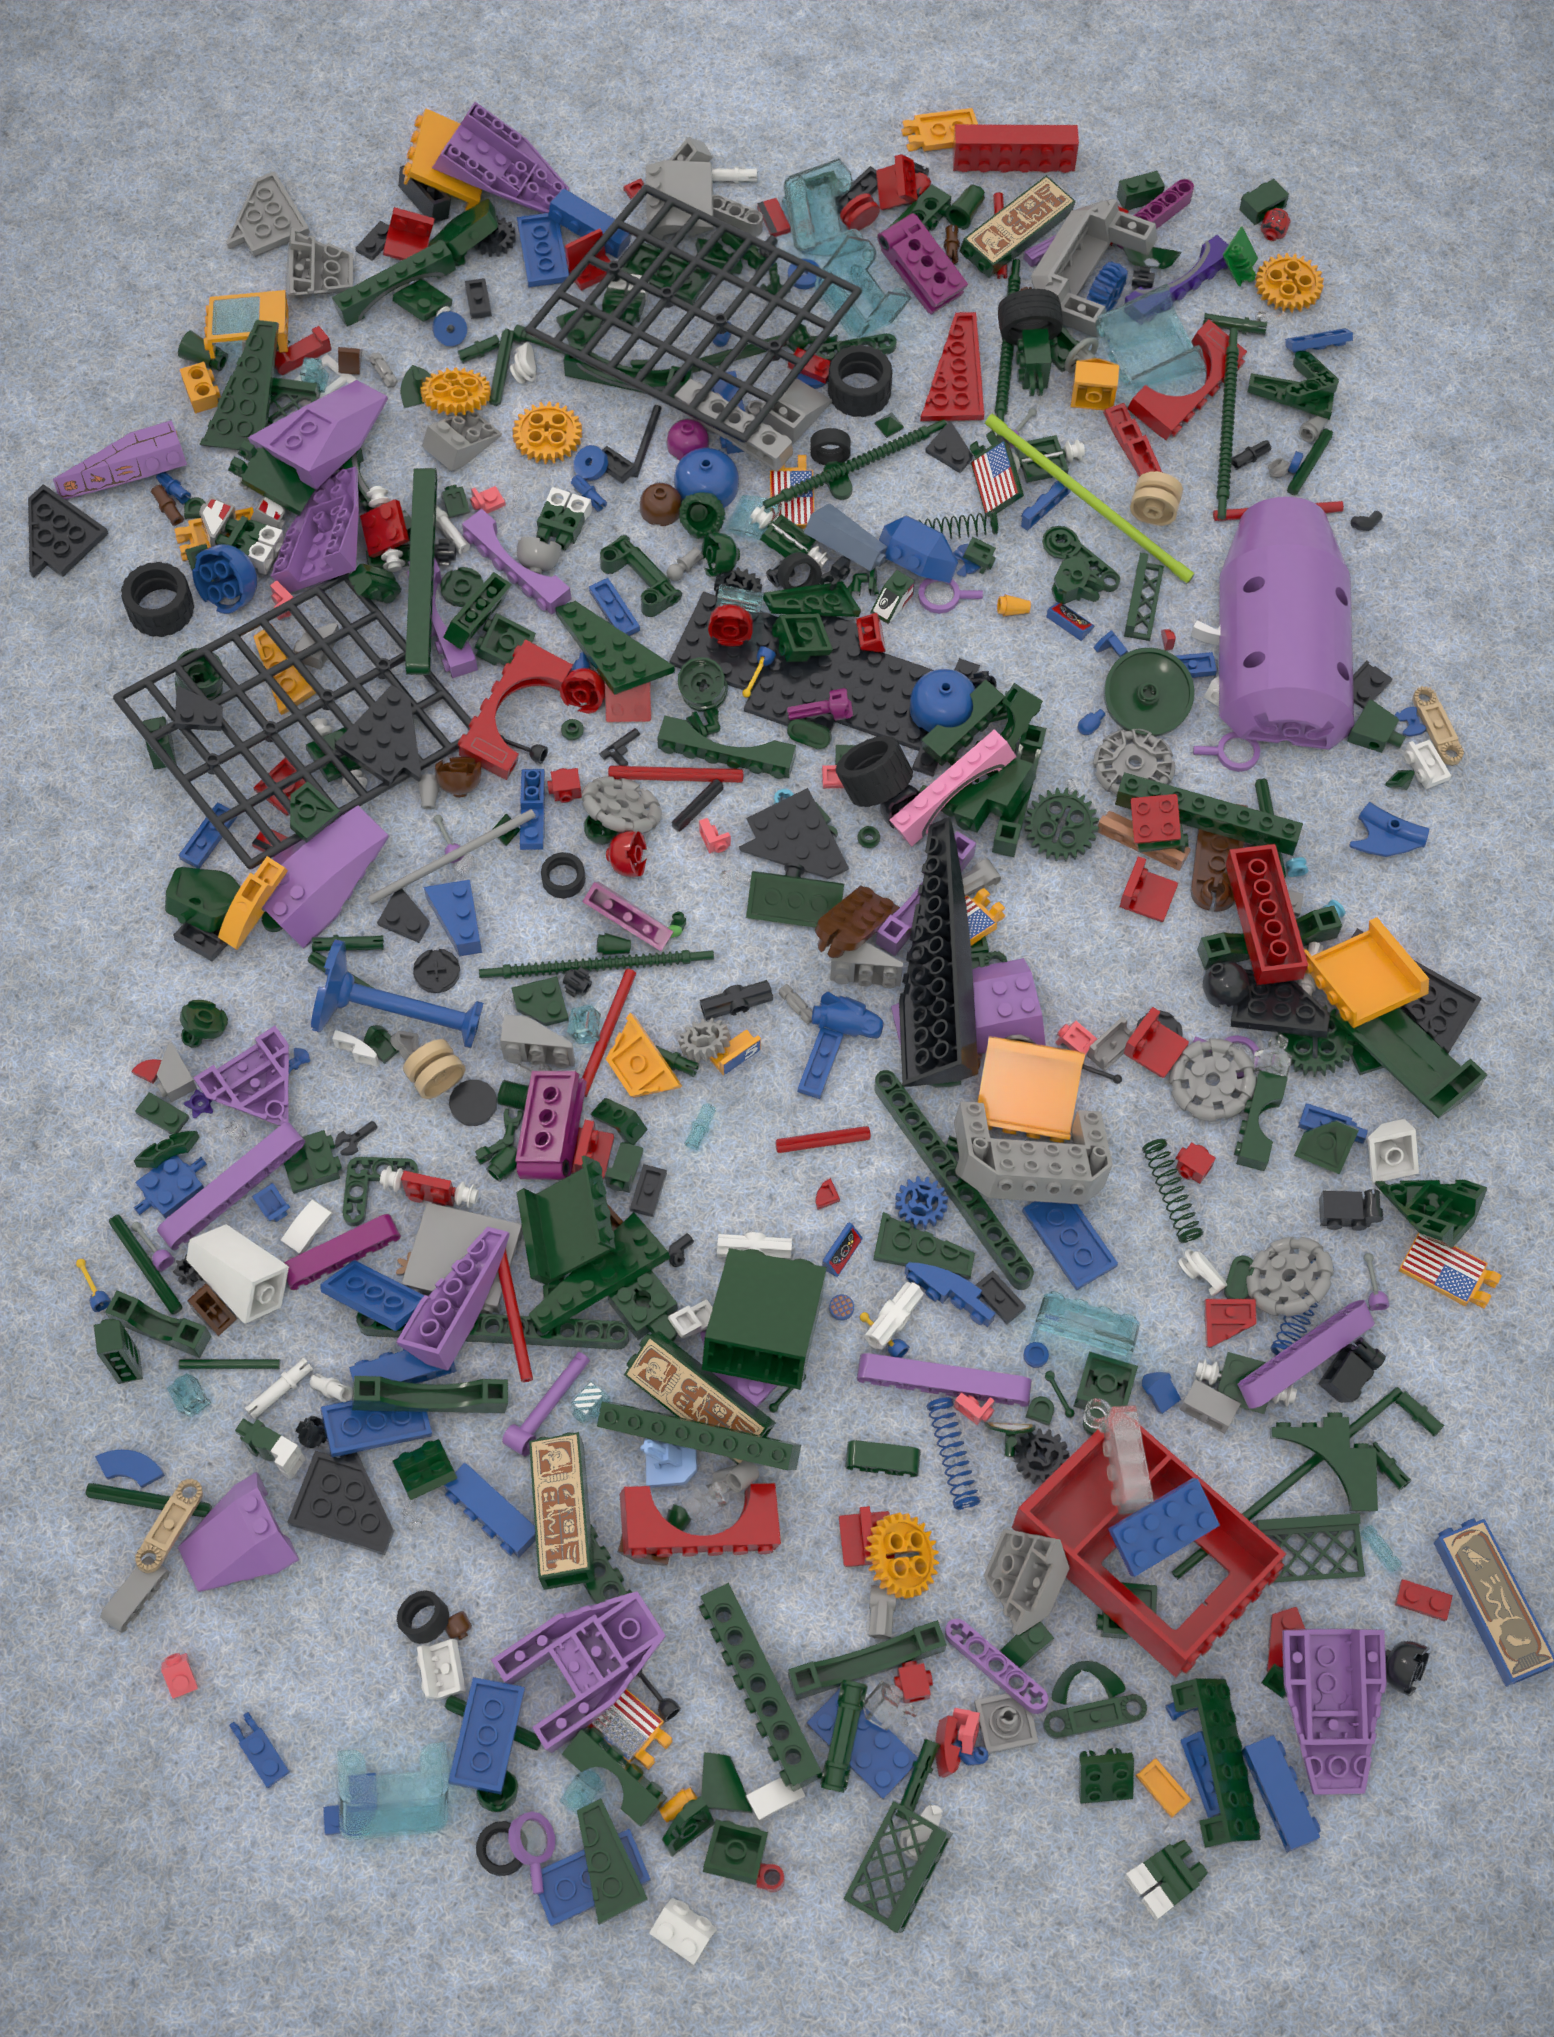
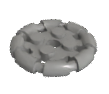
M1143 729L1113 732L1103 739V744L1099 745L1095 751L1093 767L1097 770L1095 773L1096 778L1106 791H1112L1116 794V797L1120 785L1115 782L1117 779L1122 780L1124 772L1160 783L1170 784L1175 774V762L1172 761L1173 753L1163 739H1158L1151 735V732ZM1135 730L1146 732L1148 735H1137ZM1132 739L1133 744L1126 745V740ZM1160 758L1163 762H1157L1156 759ZM1137 760L1141 765L1133 767L1129 764V761ZM1106 765H1111V766H1112V767L1109 768V769H1106V768H1105ZM1155 774L1159 776V780L1154 778Z
M612 776L599 777L589 782L582 791L583 806L587 813L595 821L599 820L603 826L621 833L624 831L646 833L655 828L661 820L662 810L658 807L660 803L649 790L644 791L640 788V784L625 778L616 780Z
M1209 1038L1210 1041L1206 1042L1196 1041L1184 1049L1170 1070L1169 1083L1172 1084L1173 1088L1171 1091L1172 1096L1183 1111L1187 1110L1192 1113L1194 1118L1203 1121L1232 1118L1245 1109L1247 1100H1252L1257 1083V1076L1253 1073L1255 1068L1253 1062L1243 1049H1237L1233 1046L1232 1042L1227 1040ZM1204 1051H1212L1211 1057L1203 1058ZM1227 1054L1234 1058L1231 1063L1225 1058ZM1188 1061L1193 1064L1191 1070L1185 1067ZM1243 1072L1244 1078L1237 1079L1236 1073ZM1215 1075L1220 1079V1082L1216 1086H1210L1206 1082L1207 1077ZM1189 1082V1088H1182V1083ZM1234 1091L1241 1094L1238 1099L1231 1097ZM1196 1097L1203 1101L1199 1106L1192 1103ZM1222 1103L1223 1108L1214 1110L1213 1105Z
M1286 1237L1270 1243L1271 1246L1265 1251L1261 1250L1249 1267V1269L1251 1267L1255 1268L1253 1274L1246 1277L1250 1298L1255 1299L1256 1306L1259 1309L1274 1316H1279V1314H1285L1286 1317L1295 1316L1310 1310V1306L1316 1302L1319 1303L1325 1297L1332 1284L1330 1278L1334 1275V1269L1329 1253L1324 1252L1323 1246L1318 1242L1305 1237L1300 1239ZM1294 1249H1299V1254H1293ZM1260 1274L1265 1275V1279L1259 1278ZM1296 1274V1277L1290 1282L1285 1281L1288 1275ZM1308 1291L1310 1294L1302 1299L1300 1296Z

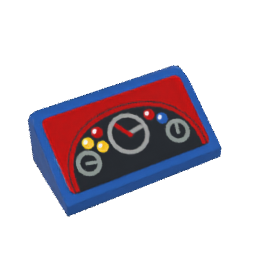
M1056 603L1047 610L1046 617L1080 641L1095 627L1088 620L1061 603Z
M852 1223L846 1224L822 1262V1266L827 1267L826 1271L835 1277L839 1276L863 1240Z

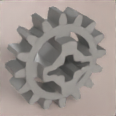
M711 1018L708 1022L701 1019L699 1024L692 1022L693 1026L691 1028L685 1027L686 1033H680L681 1039L678 1040L683 1056L687 1055L688 1060L695 1057L696 1062H699L701 1058H704L707 1062L709 1057L712 1056L716 1059L718 1058V1053H725L724 1047L730 1046L731 1036L726 1024L723 1025L721 1020L715 1023L714 1018Z

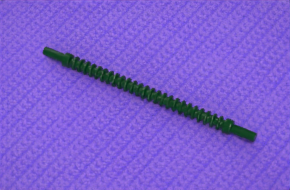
M1013 259L1007 295L1020 290L1021 277L1019 273L1021 261L1019 259ZM1002 338L1000 371L998 372L994 412L1004 422L1005 415L1008 412L1014 344L1008 343Z
M1231 328L1229 331V346L1226 348L1223 415L1221 417L1222 431L1220 433L1221 447L1219 449L1220 458L1218 465L1220 469L1218 470L1219 480L1217 481L1218 490L1216 492V498L1218 499L1217 518L1220 520L1226 519L1227 500L1230 498L1229 485L1231 481L1229 479L1231 478L1230 468L1232 467L1230 463L1232 462L1231 452L1233 451V420L1235 419L1236 377L1238 376L1236 372L1238 371L1237 361L1239 360L1237 328Z
M943 419L927 427L925 425L921 426L918 430H913V433L909 432L908 435L904 434L903 437H898V440L888 441L887 444L884 443L882 446H878L877 449L873 448L872 451H867V454L863 453L862 456L853 457L852 461L847 460L846 463L838 464L836 468L827 469L826 473L823 471L821 475L816 474L815 477L811 476L810 479H805V482L800 481V485L796 483L795 487L790 486L781 490L780 494L762 502L763 506H765V509H768L783 501L787 503L793 498H797L798 495L802 496L803 493L807 494L808 490L818 489L824 483L833 482L834 478L837 480L839 476L844 477L845 474L848 475L850 472H854L855 469L864 468L865 464L875 463V460L879 461L881 458H885V456H890L891 453L894 454L896 451H900L901 448L910 447L911 444H916V441L920 442L921 439L929 438L930 434L943 429L947 423Z
M682 950L681 953L675 951V954H672L671 951L668 954L662 952L661 955H658L657 952L655 955L649 953L648 956H645L644 953L642 956L635 954V957L629 954L627 958L624 955L618 958L616 955L614 959L611 956L608 959L602 957L600 960L595 957V960L588 958L585 961L582 958L581 961L575 959L574 962H571L569 959L568 962L561 960V963L555 960L554 963L548 961V964H544L542 961L541 964L535 962L534 965L528 963L526 966L521 963V966H517V964H514V966L504 964L499 968L479 969V978L503 977L504 979H511L512 976L518 978V975L525 977L526 974L529 977L532 974L538 976L539 973H542L543 976H545V973L552 975V972L558 975L559 972L565 974V971L570 969L578 970L580 967L589 970V972H592V969H596L598 972L600 968L603 971L606 968L612 970L613 967H616V970L619 967L625 969L626 966L632 969V966L639 968V965H642L645 968L646 965L652 967L653 964H656L658 967L659 964L665 966L666 963L672 966L673 963L679 965V962L685 965L690 964L691 961L714 960V951L690 952V950Z

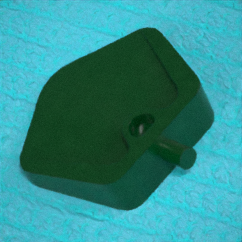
M490 199L483 200L453 218L428 243L429 246L442 240L452 253V256L459 257L492 233L498 227L495 207Z
M178 867L175 869L166 890L165 911L169 915L176 917L181 924L187 922L206 932H214L221 928L240 886L231 875L223 871Z

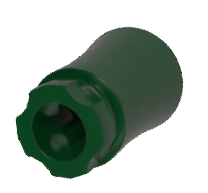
M974 184L970 185L946 209L945 216L951 225H956L962 230L969 228L973 217L985 199L983 188Z
M189 330L183 336L179 344V358L195 363L204 362L205 366L209 369L221 371L228 360V353L221 350L218 346H216L215 358L211 359L209 350H205L204 339L192 330Z

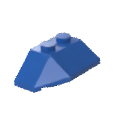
M909 516L899 518L883 527L879 541L887 546L884 553L886 559L921 577L951 583L958 561L954 557L943 533Z

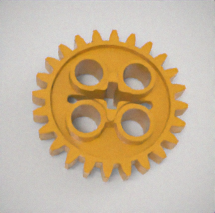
M1288 253L1285 254V257L1277 254L1276 259L1270 256L1269 262L1264 260L1263 265L1259 266L1255 279V287L1258 288L1257 294H1262L1261 300L1268 299L1267 306L1275 304V310L1278 307H1282V312H1285L1286 308H1289L1290 312L1293 313L1294 308H1297L1299 312H1302L1303 306L1309 309L1310 304L1315 305L1316 300L1320 299L1324 287V278L1321 277L1322 271H1317L1318 265L1311 266L1312 260L1305 262V256L1298 259L1296 253H1294L1293 257H1289Z
M457 367L453 371H450L448 368H446V372L438 370V375L431 373V378L426 377L421 387L422 402H425V406H430L431 411L437 409L438 414L445 411L447 416L450 413H454L457 416L459 412L466 415V411L474 413V408L481 410V405L486 406V401H490L491 396L489 381H486V377H481L480 372L474 374L473 369L466 372V368H463L461 371H458Z
M551 401L547 403V406L540 402L539 407L536 408L532 404L531 411L525 408L524 415L518 414V420L514 421L515 427L512 428L513 441L516 443V449H520L522 456L527 454L528 460L535 457L536 463L543 459L544 464H547L548 460L551 459L553 464H555L556 458L564 461L563 455L571 457V451L576 452L577 445H581L582 425L579 422V417L574 416V410L568 412L566 405L560 408L558 402L555 406H551Z
M899 1512L884 1516V1519L878 1520L877 1526L871 1528L874 1535L867 1537L872 1545L865 1547L867 1551L871 1552V1556L867 1557L866 1560L871 1561L873 1564L868 1570L876 1572L873 1580H881L879 1588H887V1594H895V1598L904 1597V1599L922 1595V1592L929 1590L928 1585L934 1583L931 1576L938 1574L933 1568V1565L939 1564V1561L934 1559V1555H937L939 1551L932 1548L936 1540L930 1541L929 1536L932 1532H924L925 1523L918 1524V1517L910 1518L909 1513L902 1515ZM911 1552L919 1553V1556L899 1557L895 1559L886 1558V1555H900Z

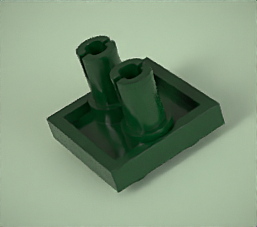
M1113 1748L1108 1749L1105 1755H1096L1092 1750H1089V1756H1087L1086 1751L1081 1752L1079 1755L1080 1804L1133 1799V1753H1122V1750L1119 1748H1115L1116 1754H1114Z

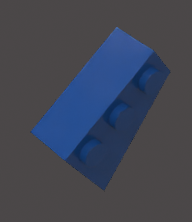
M470 879L423 887L426 900L433 909L458 956L482 953Z

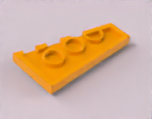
M264 629L253 636L260 658L266 669L287 659ZM294 666L273 676L297 706L316 694ZM272 690L279 713L283 715L289 712Z

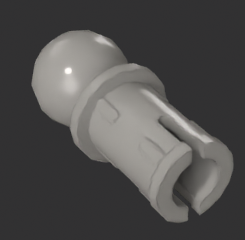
M694 547L685 556L679 557L677 559L678 564H671L667 568V577L672 581L680 580L683 577L684 571L689 573L691 571L690 568L703 559L702 552L697 547Z

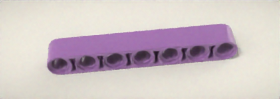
M289 1122L282 1124L163 1221L157 1228L158 1234L172 1250H177L181 1243H186L298 1152L303 1147L305 1140Z
M1358 1300L1348 1304L1238 1383V1387L1248 1408H1257L1267 1403L1373 1327L1375 1322L1365 1300Z
M869 1353L860 1355L857 1381L860 1383L868 1381L872 1385L886 1387L895 1385L896 1388L912 1391L915 1388L921 1389L920 1392L933 1394L942 1392L946 1393V1396L958 1397L963 1393L965 1396L970 1395L976 1400L986 1402L991 1397L995 1400V1403L1013 1406L1016 1403L1020 1404V1407L1029 1405L1032 1384L1030 1378L1019 1375Z

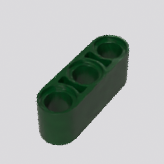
M852 1440L848 1441L845 1468L848 1470L857 1468L861 1472L878 1473V1471H883L887 1475L903 1476L904 1474H909L910 1477L919 1476L921 1450L911 1446Z

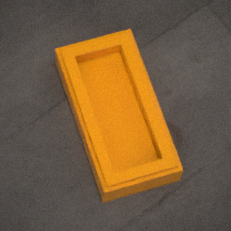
M1156 1758L1136 1775V1778L1171 1818L1192 1800Z

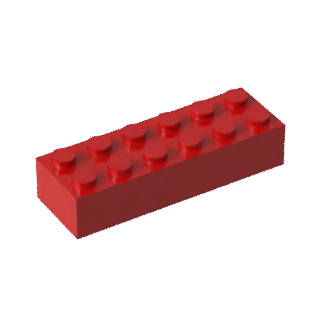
M955 124L952 151L953 171H1000L1003 173L1008 171H1020L1023 173L1029 171H1041L1043 173L1049 171L1075 172L1079 147L1078 125Z
M1276 845L1230 849L1225 865L1256 984L1261 985L1303 979L1308 963Z

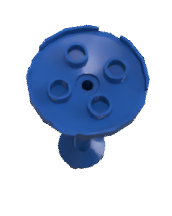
M334 940L324 966L326 968L325 975H327L325 988L318 987L311 1019L313 1031L320 1033L338 1008H344L349 1002H354L459 1030L462 1033L464 1047L472 1048L483 1002L476 1001L465 1013L356 984L354 976L347 969L345 941Z

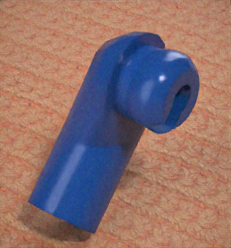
M957 1739L952 1744L960 1748L958 1757L966 1765H982L988 1760V1751L984 1747H974L973 1753L970 1755L962 1753V1741Z

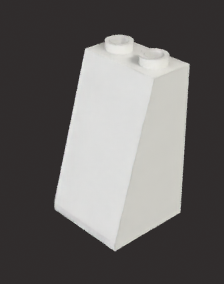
M227 1224L190 1239L186 1260L243 1323L246 1324L281 1308L288 1265Z

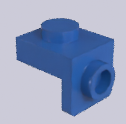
M273 1183L251 1196L267 1221L274 1219L277 1222L288 1215L286 1210L290 1206L285 1202Z

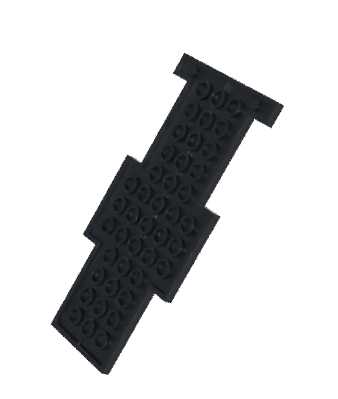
M703 591L669 663L681 669L691 659L697 657L709 658L722 668L727 685L744 690L747 689L759 665L756 658L758 650L761 646L767 647L776 653V657L770 665L762 667L751 689V696L744 706V712L788 727L792 721L789 720L788 707L829 700L831 690L845 688L847 689L848 699L852 703L853 716L851 718L835 721L834 716L830 712L803 719L825 726L830 732H832L835 723H839L874 736L894 737L900 745L919 751L912 770L934 777L939 763L922 749V739L929 732L922 727L919 728L914 723L910 714V699L913 687L923 675L933 671V669L883 652L861 650L857 623L837 616H820L832 646V652L830 655L809 656L807 661L787 662L785 656H781L779 653L780 642L778 637L775 638L772 634V627L778 617L751 607H745L750 612L753 620L751 639L749 641L748 639L744 640L740 646L730 647L718 643V639L714 636L713 638L709 636L708 624L711 613L719 605L728 603V601L721 602V597H716ZM959 658L954 670L962 673L970 680L974 677L973 673L979 672L980 665Z

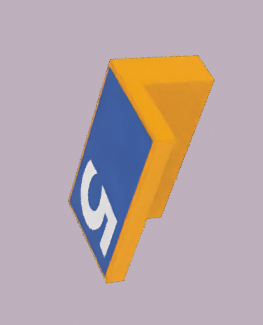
M747 1029L729 1041V1047H724L725 1053H718V1058L716 1059L712 1056L709 1057L710 1061L722 1075L727 1074L761 1050V1038L759 1035L754 1038Z

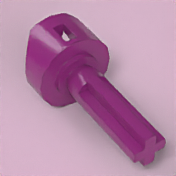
M845 688L831 690L829 700L792 706L787 709L789 720L830 712L834 716L835 721L853 716L852 703L848 699L847 689Z

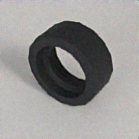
M836 428L818 430L810 438V456L821 465H826L832 461L842 464L851 456V438L848 433ZM835 445L839 446V448L826 449L822 448V446Z
M799 552L788 555L781 562L777 577L783 589L819 585L822 571L820 565L810 555ZM800 564H808L810 566V574L807 580L801 585L792 586L789 583L792 570Z
M566 852L555 853L542 864V884L547 893L553 897L570 898L578 894L584 887L586 879L583 863L577 856ZM561 865L571 866L576 870L577 877L568 885H556L550 880L551 870Z
M424 1590L410 1595L401 1604L396 1621L398 1628L412 1642L424 1644L437 1639L444 1632L450 1614L448 1606L434 1592ZM434 1605V1613L431 1619L425 1625L412 1629V1621L415 1615L421 1609Z
M507 1821L494 1822L486 1826L479 1834L476 1842V1855L481 1866L496 1876L511 1875L523 1865L516 1857L506 1865H497L489 1860L486 1854L487 1843L493 1835L502 1832L509 1834L511 1823ZM520 1830L522 1845L528 1852L527 1840L522 1830Z

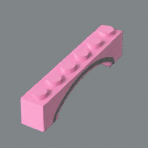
M993 730L890 819V822L912 847L928 833L929 825L954 795L982 775L994 770L1000 771L1016 755L1008 742Z

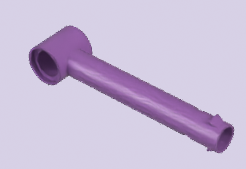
M578 1352L520 1427L516 1424L508 1427L503 1435L502 1443L522 1456L529 1455V1441L537 1440L533 1434L590 1362L589 1358L583 1353Z

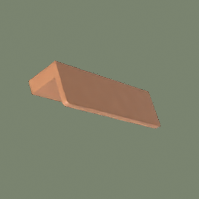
M1108 811L1106 816L1103 815L1098 824V833L1138 851V845L1134 843L1133 822L1112 811ZM1185 847V853L1173 848L1142 852V854L1180 871L1191 849Z

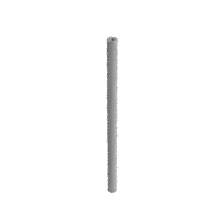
M533 810L526 811L367 896L371 904H374L536 817Z

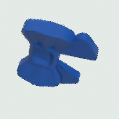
M969 544L960 545L953 552L954 557L957 560H962L965 564L957 571V575L963 577L978 571L981 567L962 558Z
M1415 706L1407 707L1400 713H1395L1399 722L1407 721L1409 724L1402 733L1405 736H1417L1426 731V726L1420 723L1416 715L1417 708Z
M294 1048V1058L289 1060V1074L292 1069L298 1070L299 1065L311 1061L305 1049Z

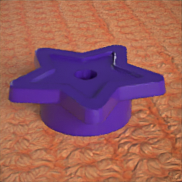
M198 1089L195 1090L190 1100L184 1102L186 1107L192 1109L193 1118H197L202 1113H213L210 1105L212 1100L207 1099L204 1093Z

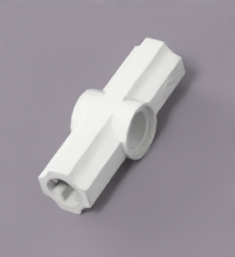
M757 1232L746 1233L744 1236L718 1234L717 1257H727L729 1248L743 1251L756 1249L768 1256L791 1260L792 1239L766 1237V1235Z
M906 1282L894 1299L888 1300L883 1306L878 1319L865 1334V1339L871 1347L882 1350L895 1332H900L905 1326L911 1312L924 1296V1293L917 1284Z

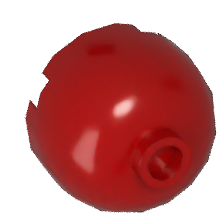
M737 603L719 605L710 616L708 624L709 636L711 638L714 636L718 639L719 644L730 647L740 646L747 639L749 641L753 633V620L750 612L744 606Z
M579 668L571 671L564 678L559 689L560 697L564 704L580 707L581 709L577 711L587 714L596 712L605 698L604 680L596 671L588 668Z
M627 831L613 838L609 848L606 850V859L610 862L611 867L616 873L624 877L643 875L647 860L646 858L642 861L643 850H647L644 836L639 831L637 833Z

